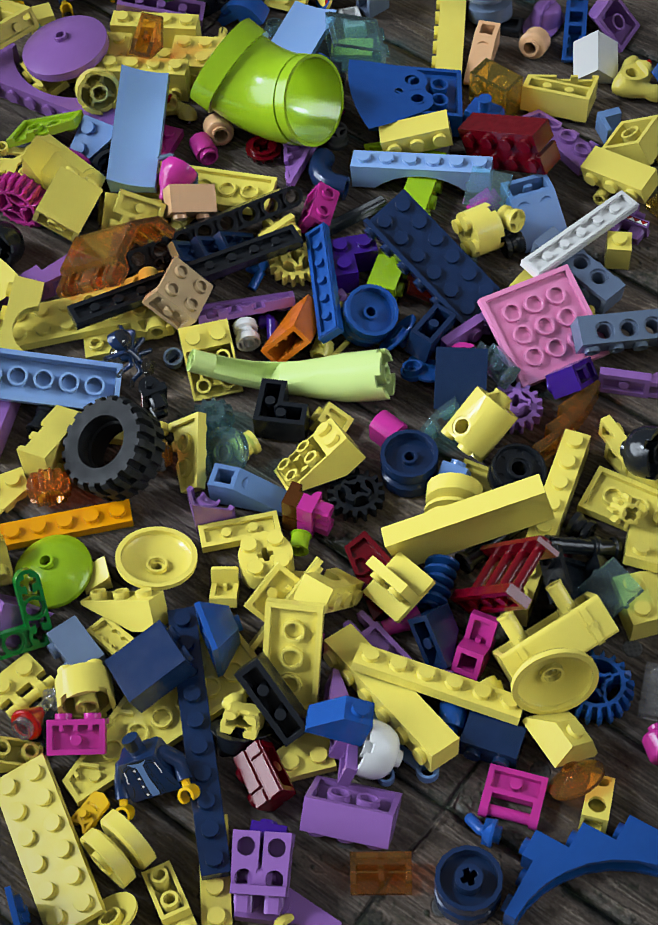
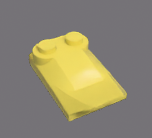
M50 134L45 136L36 135L20 157L22 162L21 172L30 179H34L35 183L41 184V187L46 191L60 166L64 168L69 166L75 169L80 177L86 180L90 178L99 183L100 188H102L106 179L100 171L96 170Z

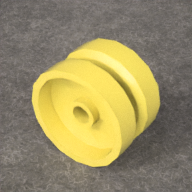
M112 809L100 820L103 832L96 828H91L80 838V842L100 870L115 884L124 889L136 878V872L132 865L144 870L157 857L150 844L134 825L117 810Z

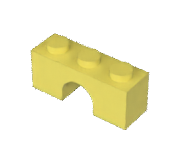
M337 567L326 569L324 576L316 571L304 573L293 599L325 604L324 614L356 606L363 596L361 589L365 582Z

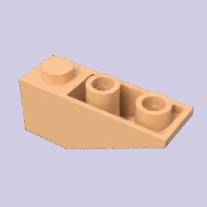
M479 20L463 79L464 85L473 86L476 79L482 76L480 84L476 85L475 83V87L485 88L500 44L501 23Z

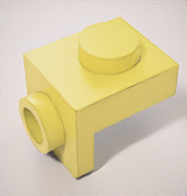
M211 567L209 603L237 608L240 592L238 567Z

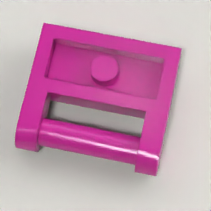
M490 763L478 809V816L487 818V815L527 825V829L536 831L549 778ZM495 797L532 807L531 814L491 804V798Z

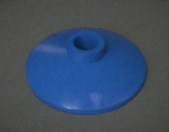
M410 314L402 319L388 333L380 344L379 349L386 348L391 351L398 346L404 348L410 331L415 325L416 316Z

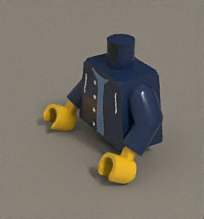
M130 732L123 737L122 744L124 748L121 751L119 760L115 764L114 787L116 800H119L120 805L116 810L121 814L122 810H124L129 821L134 818L135 809L132 805L128 804V799L135 803L180 789L177 797L182 804L190 802L188 792L192 800L199 797L200 788L198 785L190 782L192 775L186 757L181 751L167 745L161 737L157 736L142 741L137 732Z

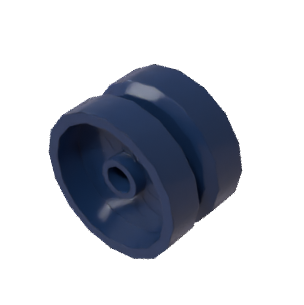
M410 429L397 431L387 437L381 446L380 472L384 486L391 493L400 497L414 498L426 494L428 481L438 474L439 451L436 442L428 434Z
M463 845L452 848L444 854L436 866L434 880V897L441 913L458 925H478L491 918L501 901L503 873L499 862L490 852L478 846Z

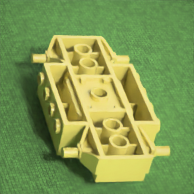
M114 10L110 22L111 32H107L109 48L104 58L95 67L110 71L118 81L120 79L121 65L149 72L169 73V91L176 94L179 101L189 102L190 92L198 74L217 46L227 36L228 30L225 27L222 30V27H220L218 36H202L199 14ZM79 76L76 77V78L67 80V82H68V83H75V86H76V81H77V79L79 78Z

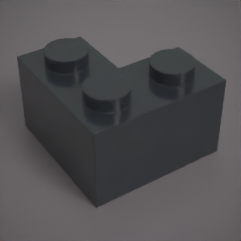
M262 378L253 415L256 438L300 443L306 440L310 425L309 404L289 402L288 381Z

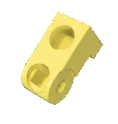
M591 772L578 829L584 822L606 834L615 778Z

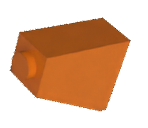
M309 294L290 309L260 351L270 361H288L312 342L317 331L314 300Z

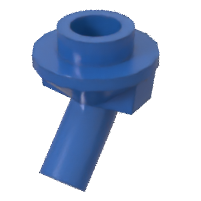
M268 260L246 268L248 273L253 274L247 286L250 290L256 292L263 277L266 276L265 271L269 267Z
M473 813L465 816V823L477 835L481 836L482 845L490 849L493 843L499 845L503 826L498 825L499 819L486 818L483 824Z

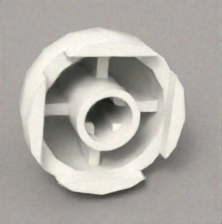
M373 719L372 729L362 746L358 748V771L355 774L358 777L370 780L381 779L390 774L393 767L398 768L400 766L404 751L400 750L399 736L390 725Z

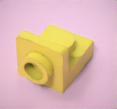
M329 401L323 408L318 406L310 418L313 420V423L309 429L314 431L321 423L326 422L331 417L347 432L354 418Z

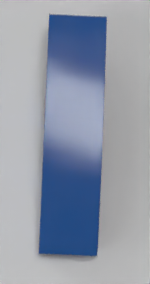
M567 0L561 62L573 63V42L586 36L588 0Z

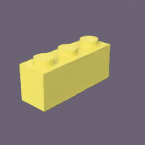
M446 109L379 126L382 151L420 153L453 145L451 126Z
M596 145L580 166L583 179L587 184L604 188L611 194L623 190L632 199L642 204L646 203L658 186L656 168Z

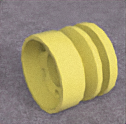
M453 472L438 474L427 483L424 513L481 494L483 487L478 480L469 475Z

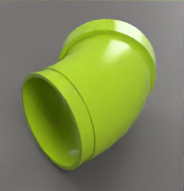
M250 18L242 20L227 34L211 54L192 86L190 98L208 113L215 111L239 128L267 140L306 147H317L327 142L339 125L344 105L343 84L336 66L324 55L298 53L285 49L268 39L269 33Z

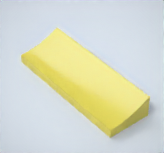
M536 474L382 527L381 531L385 548L392 558L398 552H401L414 564L419 565L425 563L428 556L433 554L448 555L554 519L555 516L540 475Z

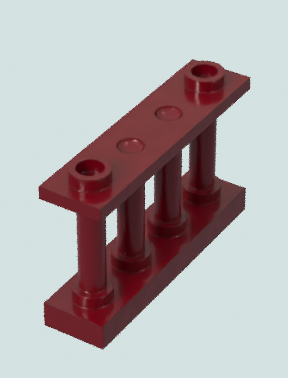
M540 535L482 545L479 550L488 556L489 559L472 587L454 590L450 600L469 615H471L474 609L483 613L526 610L532 599L524 593L525 590L523 588L540 560L557 558L560 552L552 546V542L549 539Z

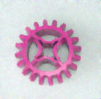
M10 171L3 173L0 176V211L3 213V216L8 217L10 221H14L16 224L27 225L30 228L34 226L40 227L41 224L35 222L32 218L46 190L41 188V184L35 183L34 179L27 178L26 174L20 175L17 171L15 173Z

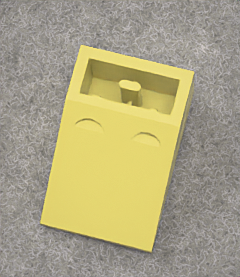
M227 319L178 329L185 366L192 349L236 358ZM187 371L194 402L243 392L242 386Z
M330 417L326 422L321 423L307 440L302 441L288 458L281 460L274 472L286 490H288L291 482L294 481L302 484V491L347 476L366 456L350 436Z

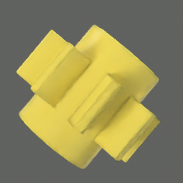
M623 493L622 498L612 497L613 501L610 507H607V510L613 515L609 520L615 524L619 523V526L627 529L628 524L634 523L637 525L640 515L643 514V511L638 507L641 501L635 497L632 498L627 493Z

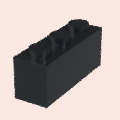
M261 652L238 669L234 676L285 746H288L306 733L307 711L264 652Z

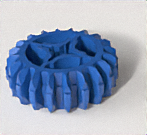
M591 649L588 655L593 658L599 671L598 685L587 700L568 711L570 713L575 712L574 716L577 720L581 717L585 718L586 725L591 720H595L599 727L603 719L611 724L614 717L620 719L624 711L630 709V702L634 699V691L632 690H634L635 683L631 680V670H625L624 661L615 663V654L607 658L605 657L604 650L598 656ZM617 688V696L608 701V693H611L612 689Z

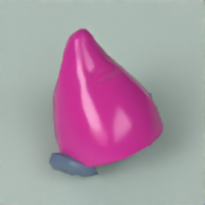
M173 153L157 157L158 160L162 161L159 172V199L164 201L163 189L169 184H198L197 171L185 161L173 157Z

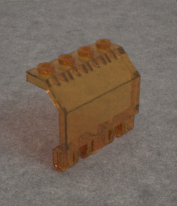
M154 216L75 237L60 269L62 277L56 288L57 295L60 298H68L77 295V293L84 294L101 290L105 286L110 288L123 284L129 272L126 259L128 249H132L134 243L140 246L146 245L149 239L154 242L161 241L164 235L168 238H173L176 229L169 225L166 219Z

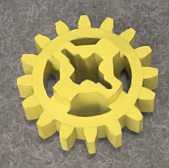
M306 242L303 243L302 248L269 259L270 273L274 275L275 281L282 279V285L285 286L290 282L292 287H295L296 283L305 286L304 281L308 280L311 282Z

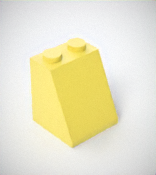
M60 166L37 206L32 220L74 243L103 189L100 188V184L96 181L80 177L75 169L66 166V168Z

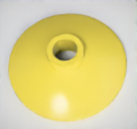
M128 892L112 894L103 899L107 912L85 925H130L136 916L138 902Z

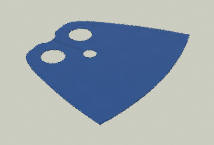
M349 59L348 81L351 96L359 115L368 129L408 118L427 110L433 105L434 100L432 94L426 91L425 87L428 82L425 74L422 72L385 63ZM409 75L416 76L419 79V83L410 85L405 82V78ZM400 88L403 92L400 94L396 93L395 89ZM413 95H422L425 98V102L423 104H415L411 101V97Z

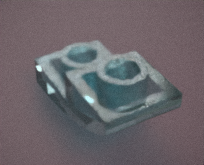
M453 397L436 409L424 422L419 431L428 434L432 439L438 437V431L442 429L438 419L442 417L446 421L452 418L457 412L456 409L460 408L456 397Z

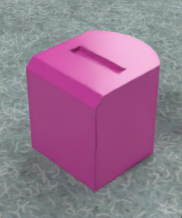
M383 410L371 421L369 437L381 447L387 437L397 431L408 429V425L387 410Z

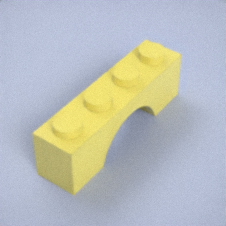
M15 275L13 283L8 282L5 294L6 297H9L7 306L2 305L0 320H3L0 329V348L24 351L16 344L12 332L15 324L22 317L31 313H38L45 282Z

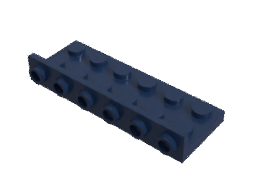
M405 189L370 220L368 218L363 220L366 235L372 241L377 239L382 245L380 247L382 252L388 258L393 256L398 263L396 265L404 275L409 273L415 279L413 284L422 293L426 291L431 296L429 300L433 305L437 302L457 314L453 327L457 328L476 314L482 312L477 303L480 298L501 290Z

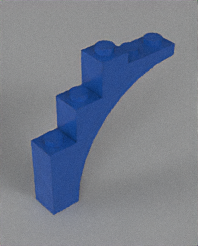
M629 815L625 824L619 822L613 836L610 837L583 822L578 831L572 830L565 845L536 830L531 839L528 837L524 839L518 853L522 855L520 866L523 867L515 882V885L519 887L514 896L508 894L502 904L501 911L504 912L502 924L517 925L525 912L545 893L563 882L585 874L605 871H627L658 877V829Z

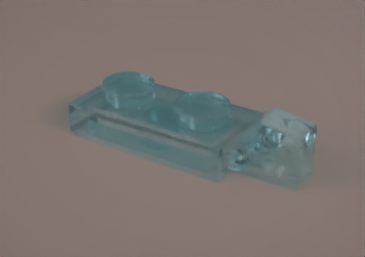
M481 341L476 348L488 349L487 374L499 387L506 390L516 379L521 369L498 345L493 343L491 346H488Z

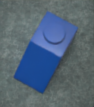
M345 695L310 704L307 708L305 732L361 747L373 727L374 703Z

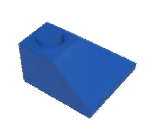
M196 602L194 606L202 638L217 676H223L241 643L239 632L243 630L240 618L238 614L233 616L230 607L227 605Z

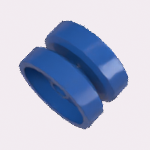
M366 284L357 287L350 293L341 307L344 329L342 335L355 346H376L386 338L398 321L399 308L396 299L388 290L379 285Z

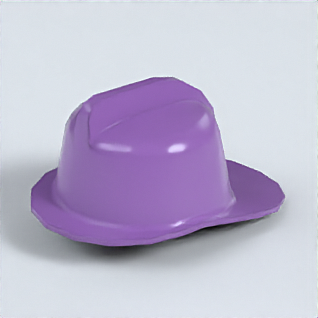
M539 0L536 2L531 14L523 24V33L529 28L537 26L545 29L551 38L565 21V15L561 10L560 4L556 0Z

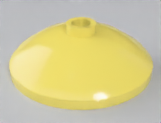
M160 526L146 527L130 533L120 542L115 553V564L120 576L135 587H150L153 591L167 590L181 585L192 576L198 562L197 549L188 536L178 530Z
M570 648L549 649L532 656L519 667L512 678L511 693L516 704L529 713L539 715L562 713L580 705L591 696L598 685L599 671L593 658L585 652Z

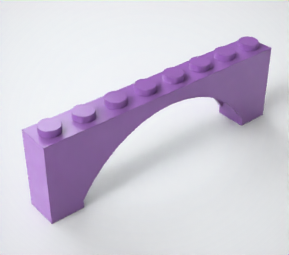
M11 43L0 50V97L46 116L82 110L85 115L110 125L114 124L115 109L113 108L103 112V115L91 114L82 108L77 98L51 95L30 85L17 70V63L20 61L15 43Z

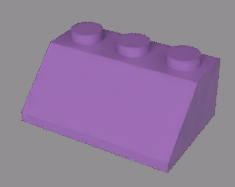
M316 775L304 796L299 830L305 831L313 837L328 836L336 838L341 843L350 844L355 842L364 844L373 850H388L393 839L403 793L352 782L349 787L338 785L337 779Z

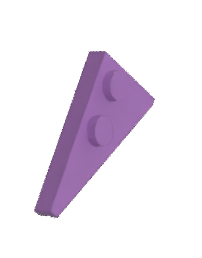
M283 144L286 186L296 185L317 147Z
M290 888L289 898L284 900L282 914L292 913L294 920L287 925H342V922ZM254 895L253 913L235 912L234 910V920L267 925H274L275 920L280 915L264 914L265 896Z

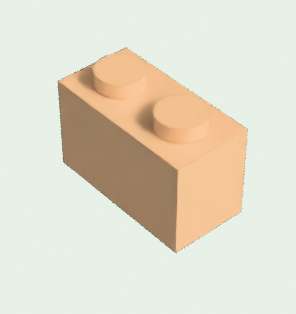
M169 184L163 189L164 204H167L165 218H173V221H185L187 218H196L199 221L217 212L215 184Z

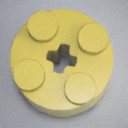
M487 202L459 212L456 215V219L451 222L454 232L458 234L460 239V247L467 255L473 258L480 257L504 246V242L501 243V237L505 236L502 221L496 210L490 211L488 206L491 205Z
M278 530L261 531L241 540L238 560L242 581L249 589L256 590L277 562L292 573L295 570L292 546L283 536L282 532Z
M95 658L73 665H62L57 669L58 674L54 684L58 714L72 713V718L84 719V713L101 712V718L107 717V711L111 708L112 711L115 709L116 700L112 674L103 665L102 660Z

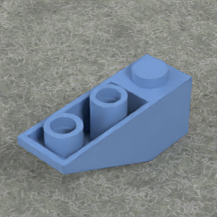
M219 463L214 464L207 483L211 500L217 501L219 499L221 500L219 504L232 505L263 513L277 510L278 516H282L281 502L287 490L242 468Z

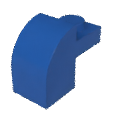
M229 0L221 8V14L217 21L222 26H225L236 19L241 22L246 18H250L260 26L264 24L270 9L262 0Z

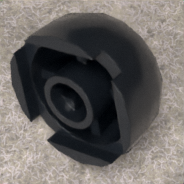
M0 221V258L12 267L24 254V238L19 229L12 223Z
M658 426L638 427L621 444L620 455L623 457L628 471L635 476L649 480L658 479Z

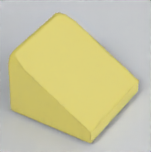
M105 556L93 562L92 576L85 589L86 595L98 588H113Z

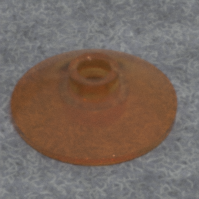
M593 759L569 762L550 781L549 793L554 799L560 801L579 798L599 785L604 777L605 769L601 762Z

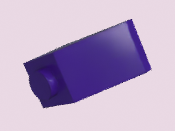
M590 356L557 369L545 376L547 389L553 394L554 399L580 391L598 380V374Z

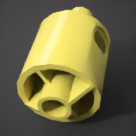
M477 386L441 432L450 440H455L458 443L457 447L468 456L471 455L482 463L518 419L510 411V403L513 400L497 387L493 392L488 393L483 388Z

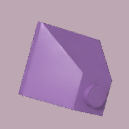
M597 0L588 12V15L600 31L618 42L619 53L623 52L640 27V24L622 0Z

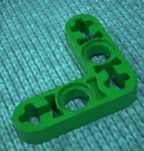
M31 568L18 569L12 578L23 624L0 631V647L3 650L0 653V660L45 647L50 643L46 633L53 628L39 575ZM27 574L30 578H33L29 582V587L33 593L37 591V594H28L26 586L20 584V581L24 580L23 575ZM31 600H38L40 603L39 611L33 615L26 612L27 603ZM38 620L40 628L46 631V633L42 634L41 640L33 636V634L37 633V627L33 622L29 624V621ZM10 635H18L20 638L19 645L15 649H8L5 644L6 639Z

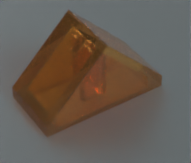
M142 12L129 55L152 59L163 48V17Z

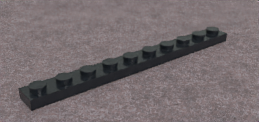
M292 224L185 264L210 282L302 248L303 239ZM166 270L67 306L68 314L77 330L142 307L144 306L142 301L145 295L159 285Z

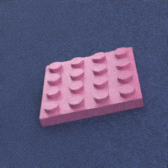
M568 264L478 300L477 303L516 382H520L521 388L541 383L546 380L545 376L549 373L588 357L585 353L576 354L570 325L577 316L593 315ZM597 332L600 338L606 339L603 333ZM600 351V353L590 357L594 361L610 353L609 351Z

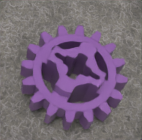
M517 382L515 387H512L510 383L506 384L505 389L501 386L497 387L513 400L510 403V411L518 417L509 429V433L513 434L516 429H518L520 434H523L524 428L533 430V424H539L540 416L543 415V400L538 398V391L530 392L529 385L521 388L520 382Z

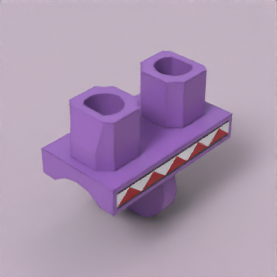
M639 204L638 209L608 231L620 232L621 228L626 229L628 232H632V244L638 245L643 237L648 238L650 222L644 220L646 214L639 212Z

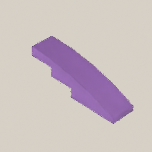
M333 668L325 684L323 701L345 695L349 696L338 669ZM330 739L328 757L339 760L337 784L349 787L358 771V746Z

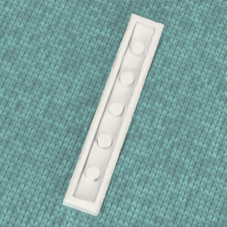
M623 190L619 191L522 259L520 266L533 277L555 269L638 209L639 203Z

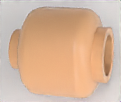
M534 26L529 28L519 40L520 52L529 59L540 58L549 49L551 44L549 33L541 27Z
M216 112L205 118L203 131L211 137L215 146L226 145L232 140L234 128L231 122Z

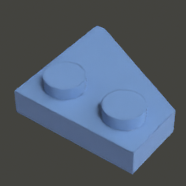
M84 114L69 148L84 154L92 163L100 152L109 148L108 144L112 139L113 125Z

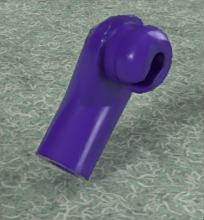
M266 314V316L260 315L258 316V327L260 329L267 328L268 340L279 323L271 314Z

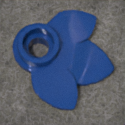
M412 355L403 363L400 370L401 377L409 382L420 380L433 383L435 382L436 360L428 359L424 363Z

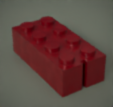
M473 112L458 128L467 155L493 157V169L546 175L561 158L556 141L551 140L554 135L548 118Z

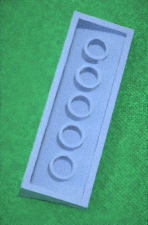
M295 0L271 41L293 52L315 54L331 28L337 10L316 8Z
M121 65L106 176L110 192H119L120 189L133 193L157 192L160 160L157 157L161 155L170 83L169 73L149 72Z
M0 348V401L45 405L48 407L60 405L73 410L84 411L83 407L89 403L94 404L96 399L107 398L110 395H117L119 397L123 364Z

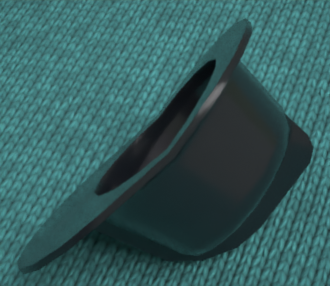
M266 719L263 728L259 730L255 740L243 738L245 729L235 728L232 734L220 732L221 720L214 721L210 726L211 732L216 736L217 752L220 757L237 756L242 751H245L254 741L270 736L275 732Z

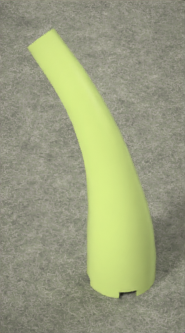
M386 348L284 362L243 360L192 349L186 365V369L189 372L259 390L262 378L288 381L290 395L330 401L371 402L390 400V396L394 395L396 387V375L390 372L388 362L393 361Z

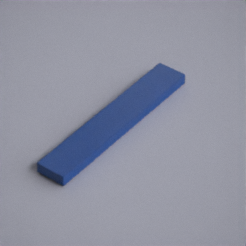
M323 222L307 232L305 237L318 339L325 344L342 334L344 329L330 229Z

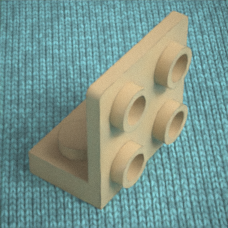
M174 257L159 285L145 295L142 303L178 330L179 328L188 327L197 321L213 289V285L178 257Z

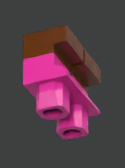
M292 481L281 502L282 528L290 532L294 529H303L310 532L312 538L315 532L328 536L334 525V519L331 518L334 505L322 501V492H315L312 496L302 492V484Z

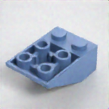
M535 174L501 183V206L509 205L513 209L518 208L525 213V223L520 230L526 242L525 253L531 252L533 242L551 227H555L560 232L567 228L555 188L547 174Z

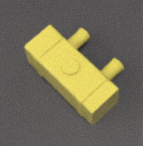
M558 579L547 585L545 589L559 610L524 631L513 611H506L496 618L510 641L492 651V654L510 684L519 667L529 658L540 652L554 648H570L586 653L597 645H602L606 642L605 640L619 632L617 625L597 594L587 591L573 600L563 585L562 580Z

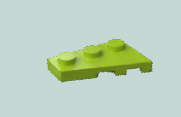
M77 110L24 120L6 139L8 147L12 148L32 142L36 135H55L65 131H74L78 129L82 121L83 111Z

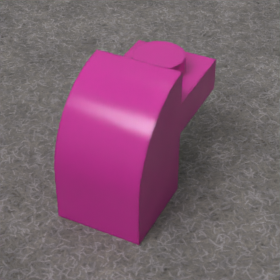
M475 609L471 612L464 638L457 646L450 671L476 681L479 679L486 668L496 642L495 636L499 626L497 617Z

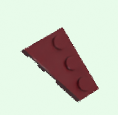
M363 531L344 546L356 578L365 582L361 589L362 591L373 580L370 576L373 571L365 563L372 556L376 557L385 566L391 560L366 531ZM363 593L373 621L378 622L387 614Z

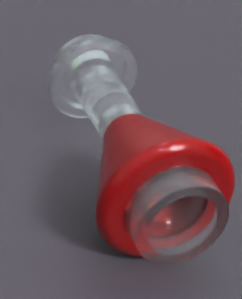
M55 688L45 689L41 695L42 701L37 706L17 710L12 714L11 730L17 738L21 740H34L41 735L45 713L50 708H58Z

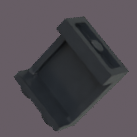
M554 544L553 547L560 552L558 557L539 561L545 587L553 581L561 579L573 600L588 591L599 596L607 611L618 604L605 556L596 554L587 562H582L565 557L561 545ZM547 591L550 605L556 606V604L554 603V601L552 600L551 596Z

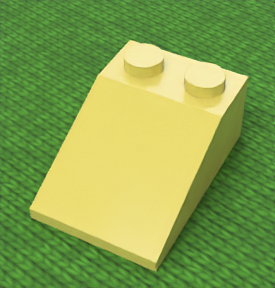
M638 571L613 578L612 585L618 603L615 608L629 641L657 635L658 573Z

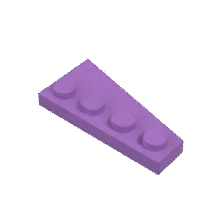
M540 109L523 115V117L548 118L554 135L551 140L556 141L561 156L560 160L578 176L582 175L580 166L595 145L599 146V144L592 140L586 142L579 137L580 133L573 129L563 128L562 122Z
M293 291L205 303L198 317V322L203 324L222 319L230 320L249 315H260L273 310L287 311L296 304Z

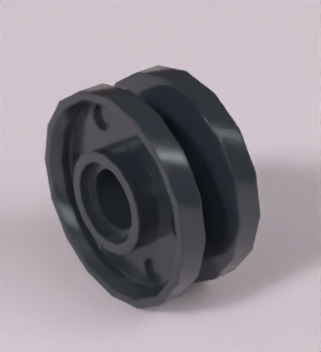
M519 443L507 444L500 448L493 457L492 463L488 468L487 479L492 489L536 474L540 475L543 483L546 479L547 467L543 457L530 446Z

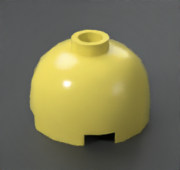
M94 67L87 69L80 74L76 81L75 93L77 101L85 111L95 115H103V112L116 108L119 81L113 73L104 68Z

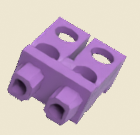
M233 829L229 893L234 894L235 912L253 913L254 895L265 896L264 914H282L284 900L289 898L295 834Z

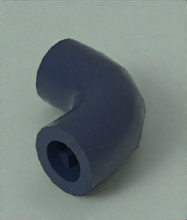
M317 148L311 157L308 170L312 184L316 186L322 181L339 191V199L344 200L349 191L350 177L334 173L331 169L335 162V155L326 148Z

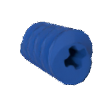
M433 554L425 560V567L422 570L435 581V585L418 602L417 607L421 613L429 608L448 603L447 599L451 596L450 590L454 587L453 580L457 578L456 571L460 569V563L453 557Z

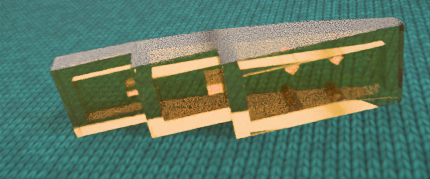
M598 380L558 405L557 418L545 425L544 438L532 445V448L538 451L544 461L557 453L565 428L577 432L588 418L599 398L601 383Z

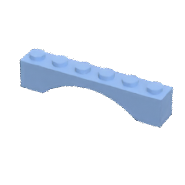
M353 150L350 164L352 187L376 188L393 179L428 177L446 181L467 193H481L486 188H489L491 191L493 183V157Z

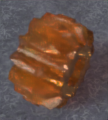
M48 467V469H39L38 472L30 473V478L27 479L26 490L31 503L37 504L38 507L45 505L49 508L52 505L59 506L60 502H67L68 497L71 496L72 485L66 471H61L60 468L51 469Z

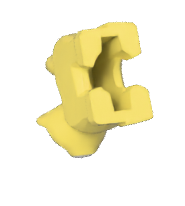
M244 689L224 697L222 707L225 711L220 721V732L232 734L235 728L245 729L243 738L255 740L265 722V717L255 704L247 703V693Z

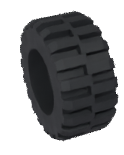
M110 395L107 398L102 397L96 399L94 404L89 403L84 406V411L82 413L78 412L74 417L75 421L73 424H69L66 430L68 432L67 438L63 440L62 445L65 447V451H62V460L66 462L64 464L66 474L69 475L70 480L79 488L104 500L123 501L126 497L132 498L138 494V490L143 491L149 486L148 482L151 479H155L158 474L156 472L158 466H162L164 459L161 456L165 452V443L162 440L165 439L163 429L160 428L161 423L147 409L128 398L118 397L117 395ZM123 432V444L118 455L109 464L104 466V455L109 443L116 435Z

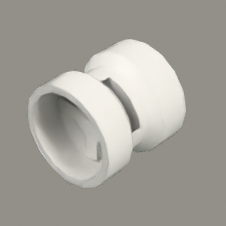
M251 317L237 319L232 325L234 335L236 336L237 348L245 352L257 349L261 344V340L257 332L256 320Z

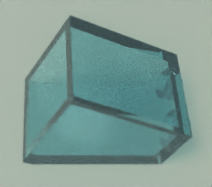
M330 11L325 12L326 45L330 60L332 62H342V72L348 73L349 59L386 64V58L389 57V48L387 44L383 43L385 40L383 27L379 28L377 19Z

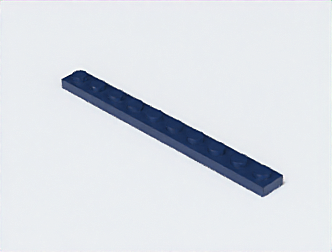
M195 606L167 610L169 626L172 625L182 639L178 641L180 646L185 645L195 659L191 663L197 670L177 686L185 755L192 775L190 782L198 785L200 788L199 797L195 800L191 798L201 878L204 881L231 876V861L214 738L210 730L211 717Z

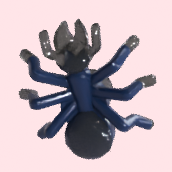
M118 325L117 328L119 330L107 336V342L112 348L110 349V355L104 356L103 360H112L113 363L123 365L128 363L117 373V378H120L135 365L137 373L130 381V386L134 387L135 381L142 374L145 377L154 374V368L158 365L153 359L142 358V355L147 356L153 351L152 348L138 352L145 338H137L135 330H125L122 325Z

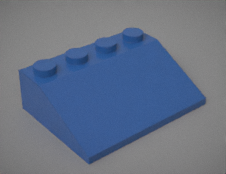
M401 66L425 74L428 82L425 87L426 91L432 94L434 100L430 108L408 118L446 109L452 137H459L458 128L462 124L463 119L461 70ZM409 75L405 78V82L410 85H416L419 83V79L416 76ZM397 88L395 89V92L400 94L403 92V90ZM413 95L411 101L415 104H423L425 98L422 95ZM379 127L371 128L369 130L379 131Z

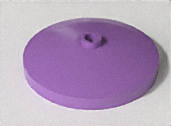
M74 15L59 18L42 26L31 35L23 48L22 59L27 71L36 79L47 82L70 80L80 76L87 69L94 68L104 58L109 48V37L104 25L93 17Z

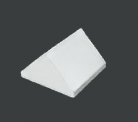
M599 30L574 41L573 75H578V79H592V75H599L598 83L612 84L618 73V42Z

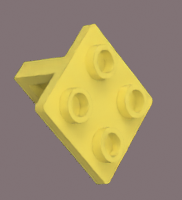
M398 552L386 566L374 556L365 563L373 571L370 574L373 580L363 590V593L396 623H400L435 585V581L401 552Z

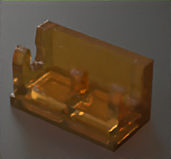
M411 851L350 852L351 895H412Z

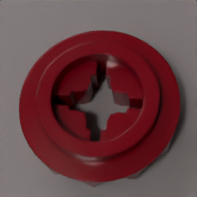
M254 136L247 142L245 149L248 158H252L254 163L261 161L263 164L265 161L273 163L274 158L280 157L282 144Z

